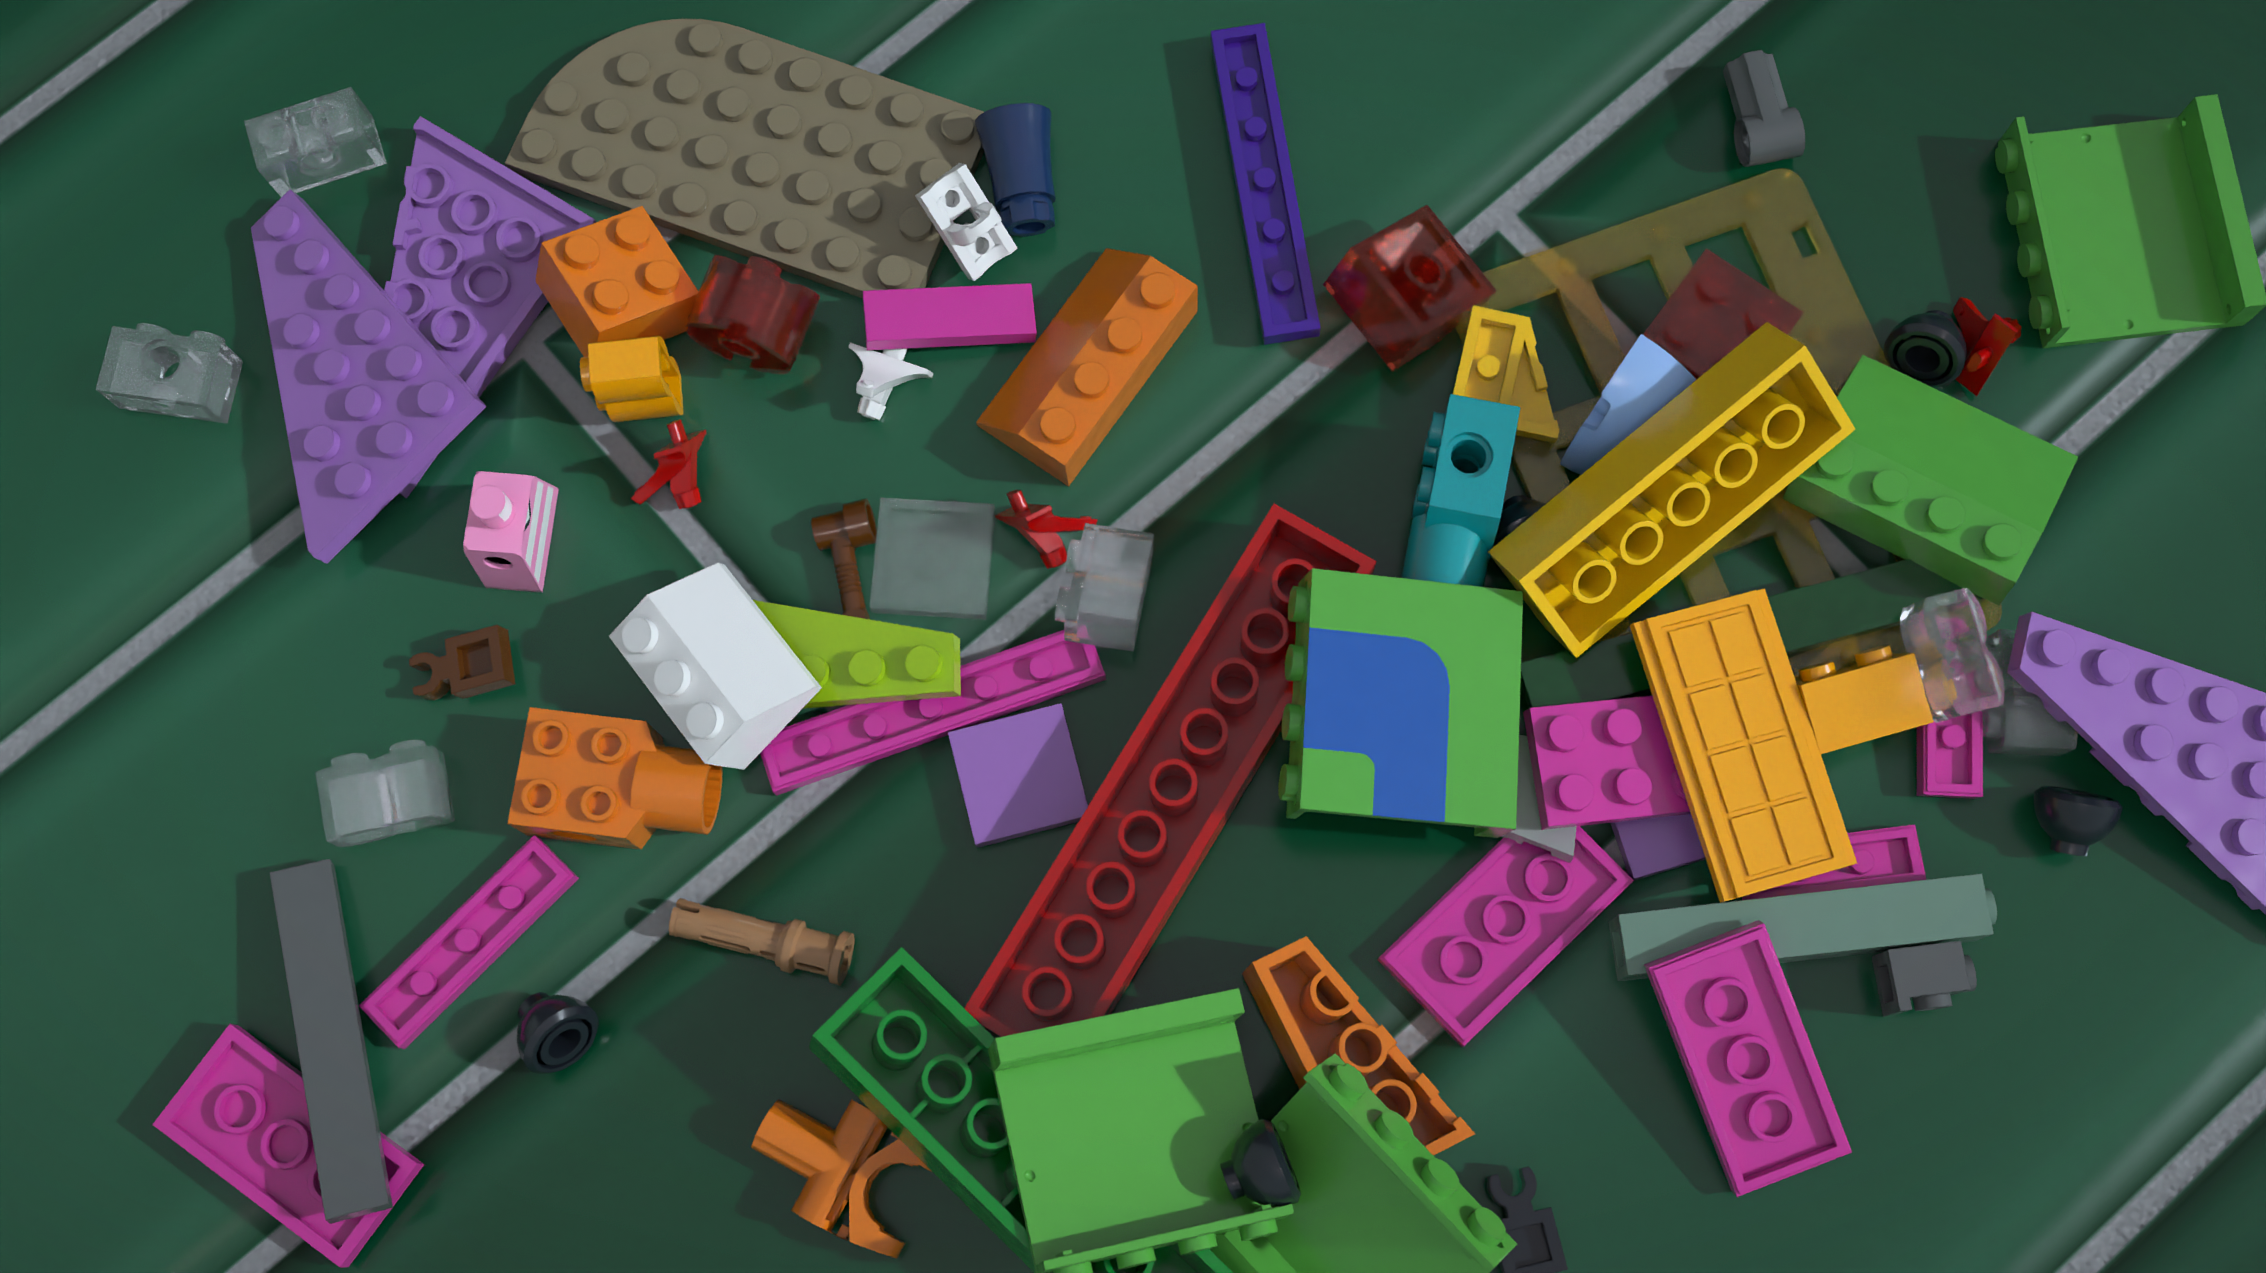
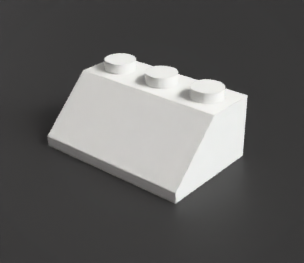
M716 563L647 594L609 635L610 639L705 764L744 770L822 688L728 568L721 563Z

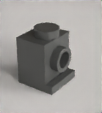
M1961 941L1890 949L1871 957L1883 1017L1912 1010L1911 1001H1913L1915 1011L1953 1006L1951 996L1975 991L1976 989L1975 967L1970 956L1964 955Z

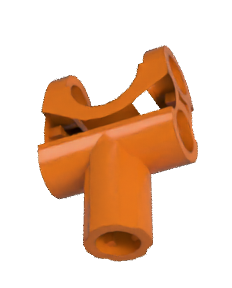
M778 1099L763 1119L751 1147L753 1150L808 1179L791 1211L841 1239L872 1251L898 1258L905 1243L884 1231L885 1227L875 1219L869 1207V1191L872 1181L880 1171L892 1164L920 1165L929 1171L931 1170L893 1132L891 1135L897 1138V1140L874 1154L888 1127L869 1108L852 1099L835 1129ZM849 1200V1226L842 1224L836 1234L832 1230Z

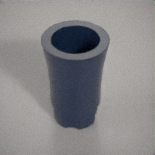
M1016 103L1003 105L985 111L975 120V126L988 165L995 208L1000 211L1001 222L1010 236H1035L1045 233L1048 229L1055 226L1053 203L1056 198L1052 177L1050 146L1052 112L1049 108L1039 104Z

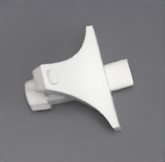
M850 343L848 346L859 356L863 365L862 375L856 385V393L863 395L860 398L857 412L864 417L873 420L881 419L886 409L885 404L894 386L913 379L933 377V373L930 370L903 361L907 348L885 349L882 353L867 350V348Z

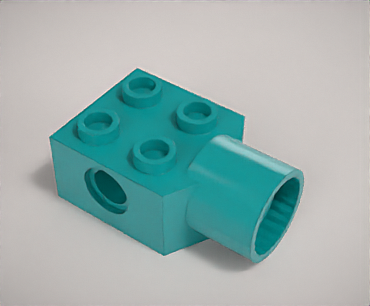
M1450 394L1445 412H1433L1430 431L1428 430L1422 457V464L1432 466V468L1423 466L1420 483L1417 486L1411 516L1413 519L1401 578L1484 587L1490 559L1488 551L1493 548L1501 518L1520 407Z

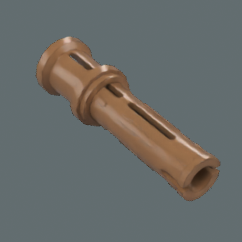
M683 898L677 900L676 907L673 908L669 921V935L689 940L693 939L708 943L709 945L764 957L765 959L775 961L776 966L780 967V970L783 972L792 973L795 969L828 976L829 983L839 986L847 975L854 950L855 938L851 932L843 931L838 936L807 928L806 922L798 919L789 920L784 925L720 908L700 905V903Z

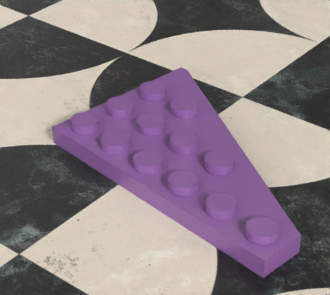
M420 116L413 127L416 133L411 166H406L404 177L406 195L399 205L393 246L396 248L391 280L386 281L384 291L471 390L480 397L548 302L535 281L541 242L596 223V220ZM435 458L399 493L401 496L407 499Z
M290 189L251 227L307 548L314 558L328 564L487 406L304 199Z
M2035 612L2019 616L2007 672L2027 692L2037 695L2043 702L2044 708L2058 722L2066 721L2093 747L2089 752L2124 786L2134 789L2139 795L2141 803L2155 816L2163 815L2189 840L2186 846L2221 880L2231 883L2236 889L2238 897L2252 910L2260 909L2266 915V693Z

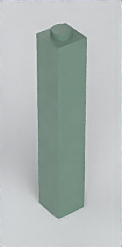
M1982 874L1618 914L1608 923L1617 980L1627 981L1649 978L1644 964L1757 920L1765 924L1779 963L1884 952L1890 949L1961 941V943L1974 942L1994 934L1992 925L1997 920V906L1992 891L1989 888L1985 889Z

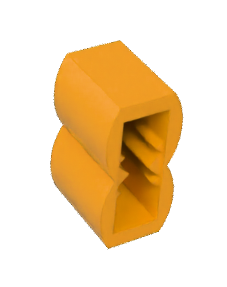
M661 336L588 343V357H581L580 359L582 385L585 392L593 391L598 410H606L612 422L683 415L681 374L674 357L669 356L666 344Z

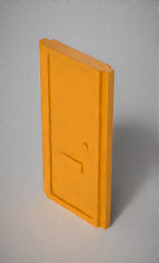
M1765 588L1651 617L1631 624L1630 628L1720 903L1858 864Z

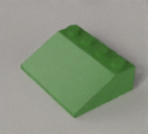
M1862 355L1837 396L1856 430L1788 485L1783 500L1905 560L1910 559L1950 582L1999 606L2016 584L2040 539L2078 456Z

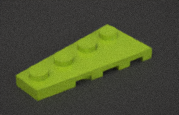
M753 600L822 687L802 709L961 696L960 638L953 633Z

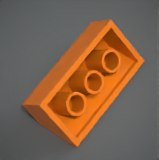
M1106 248L976 421L977 426L1069 487L1197 313L1198 286L1150 255Z

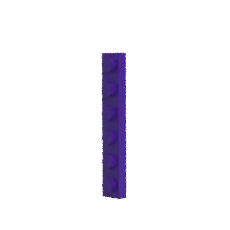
M1265 23L1213 30L1210 33V42L1264 345L1319 337L1321 327Z

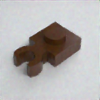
M497 624L444 639L445 656L438 657L434 654L423 652L409 659V665L417 670L427 671L432 669L431 679L426 684L412 688L414 695L426 700H437L446 695L450 688L451 694L465 699L515 685L509 633L507 629Z

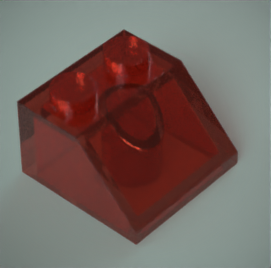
M1428 205L1351 247L1323 283L1324 287L1392 371L1434 346L1471 315L1473 305L1481 307L1497 292L1495 287Z

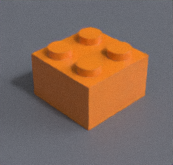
M643 206L541 242L535 281L584 357H588V343L661 336L663 340L690 330L700 293Z

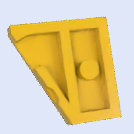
M1473 305L1453 394L1520 407L1516 435L1556 443L1559 435V426L1557 420H1554L1546 390L1548 385L1543 366L1538 360L1535 349L1536 339L1530 317Z

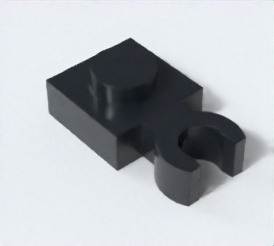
M1528 1166L1518 1169L1522 1188L1515 1196L1507 1195L1502 1190L1498 1174L1488 1176V1193L1496 1204L1503 1207L1505 1218L1500 1220L1503 1222L1506 1232L1517 1243L1499 1263L1501 1273H1556L1568 1270L1552 1208L1547 1207L1533 1210L1531 1200L1536 1193L1537 1182L1531 1168Z

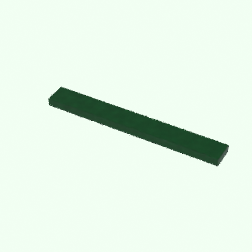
M1910 559L1768 596L1787 655L1980 604L1986 600ZM1632 633L1596 642L1577 658L1566 650L1521 662V686L1528 709L1623 699L1651 692Z

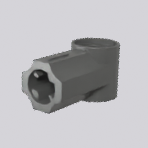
M1763 50L1743 53L1739 58L1728 62L1723 70V74L1736 116L1734 142L1737 156L1742 166L1751 167L1801 157L1805 149L1803 121L1795 107L1788 108L1773 54H1766Z

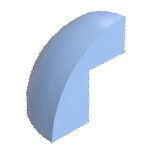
M1641 334L1606 385L1594 409L1579 428L1560 465L1582 475L1697 379L1673 356Z

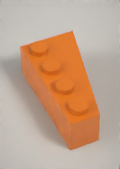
M1307 936L1252 962L1242 973L1299 1090L1306 1083L1303 1077L1310 1070L1336 1053L1345 1064L1348 1063L1361 1072L1368 1088L1389 1110L1397 1112L1406 1119L1413 1130V1135L1433 1156L1475 1135L1461 1116L1457 1117L1438 1095L1440 1092L1424 1073L1420 1074L1396 1046V1040L1382 1024L1379 1026L1358 1002L1359 997Z

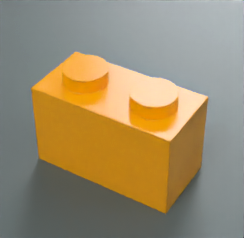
M1890 645L1855 653L1854 656L1857 664L1836 670L1834 661H1829L1798 670L1801 680L1796 681L1820 754L1934 722L1914 653L1892 654Z

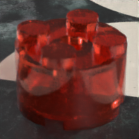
M715 255L706 271L685 327H688L687 334L691 339L718 356L732 361L734 354L752 359L749 368L772 374H788L797 359L820 296L805 286L791 284L780 278L782 269L766 259L752 256L746 265L724 256Z

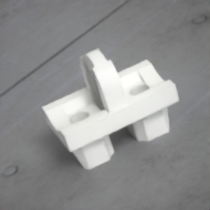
M958 163L915 195L969 280L975 281L995 262L1018 249L1003 226L1000 215L993 204L989 203L965 164ZM968 209L976 220L971 224L965 223L963 225L953 222V220Z

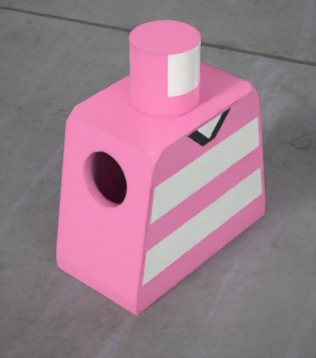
M476 472L473 480L463 548L465 555L486 588L543 593L559 491L556 486L530 475ZM506 559L511 564H502V560Z

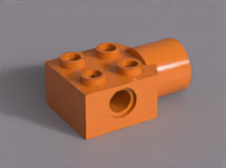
M529 707L507 824L527 836L536 835L543 838L632 849H642L656 829L708 835L714 826L718 813L723 769L722 766L705 764L694 749L665 746L662 736L646 721Z

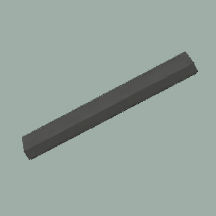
M331 859L270 872L325 1220L332 1224L393 1208L335 866Z

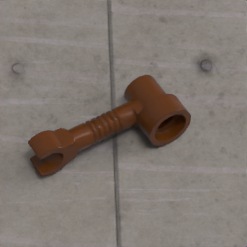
M865 498L843 504V510L812 517L811 526L818 549L822 551L831 548L834 568H836V578L838 579L837 583L839 584V594L841 595L842 615L870 619L865 606L863 592H861L862 587L859 581L860 576H858L859 571L855 555L856 548L878 543L875 517L869 501Z

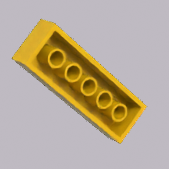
M1766 322L1501 540L1488 553L1517 591H1523V600L1544 628L1577 658L1856 429L1807 347Z

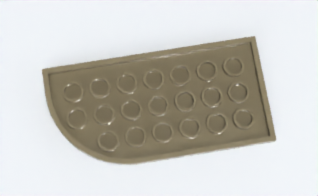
M704 19L660 20L637 25L606 37L582 51L567 63L550 80L536 99L511 148L505 165L522 177L622 213L643 206L656 225L863 299V291L926 288L945 242L915 195L958 163L965 164L974 177L984 153L975 126V120L984 111L731 24Z

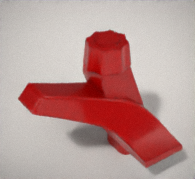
M1960 297L1953 308V312L1965 338L1967 357L1962 373L1955 380L1977 396L2009 344L2021 336L2022 327L2017 319H2011L2010 317L2001 318L1996 313L1988 321L1970 299Z
M679 419L667 424L672 442L654 453V459H657L659 463L656 472L643 486L641 485L634 492L635 495L631 498L638 504L644 503L669 481L670 490L679 509L690 508L702 502L699 487L697 486V452L707 432L705 429L686 435L682 420Z
M1017 489L1006 494L1012 507L995 515L998 520L1016 528L1037 549L1047 569L1058 567L1069 560L1065 545L1056 532L1094 530L1098 520L1091 519L1092 516H1080V518L1055 516L1050 505L1027 504L1022 491Z

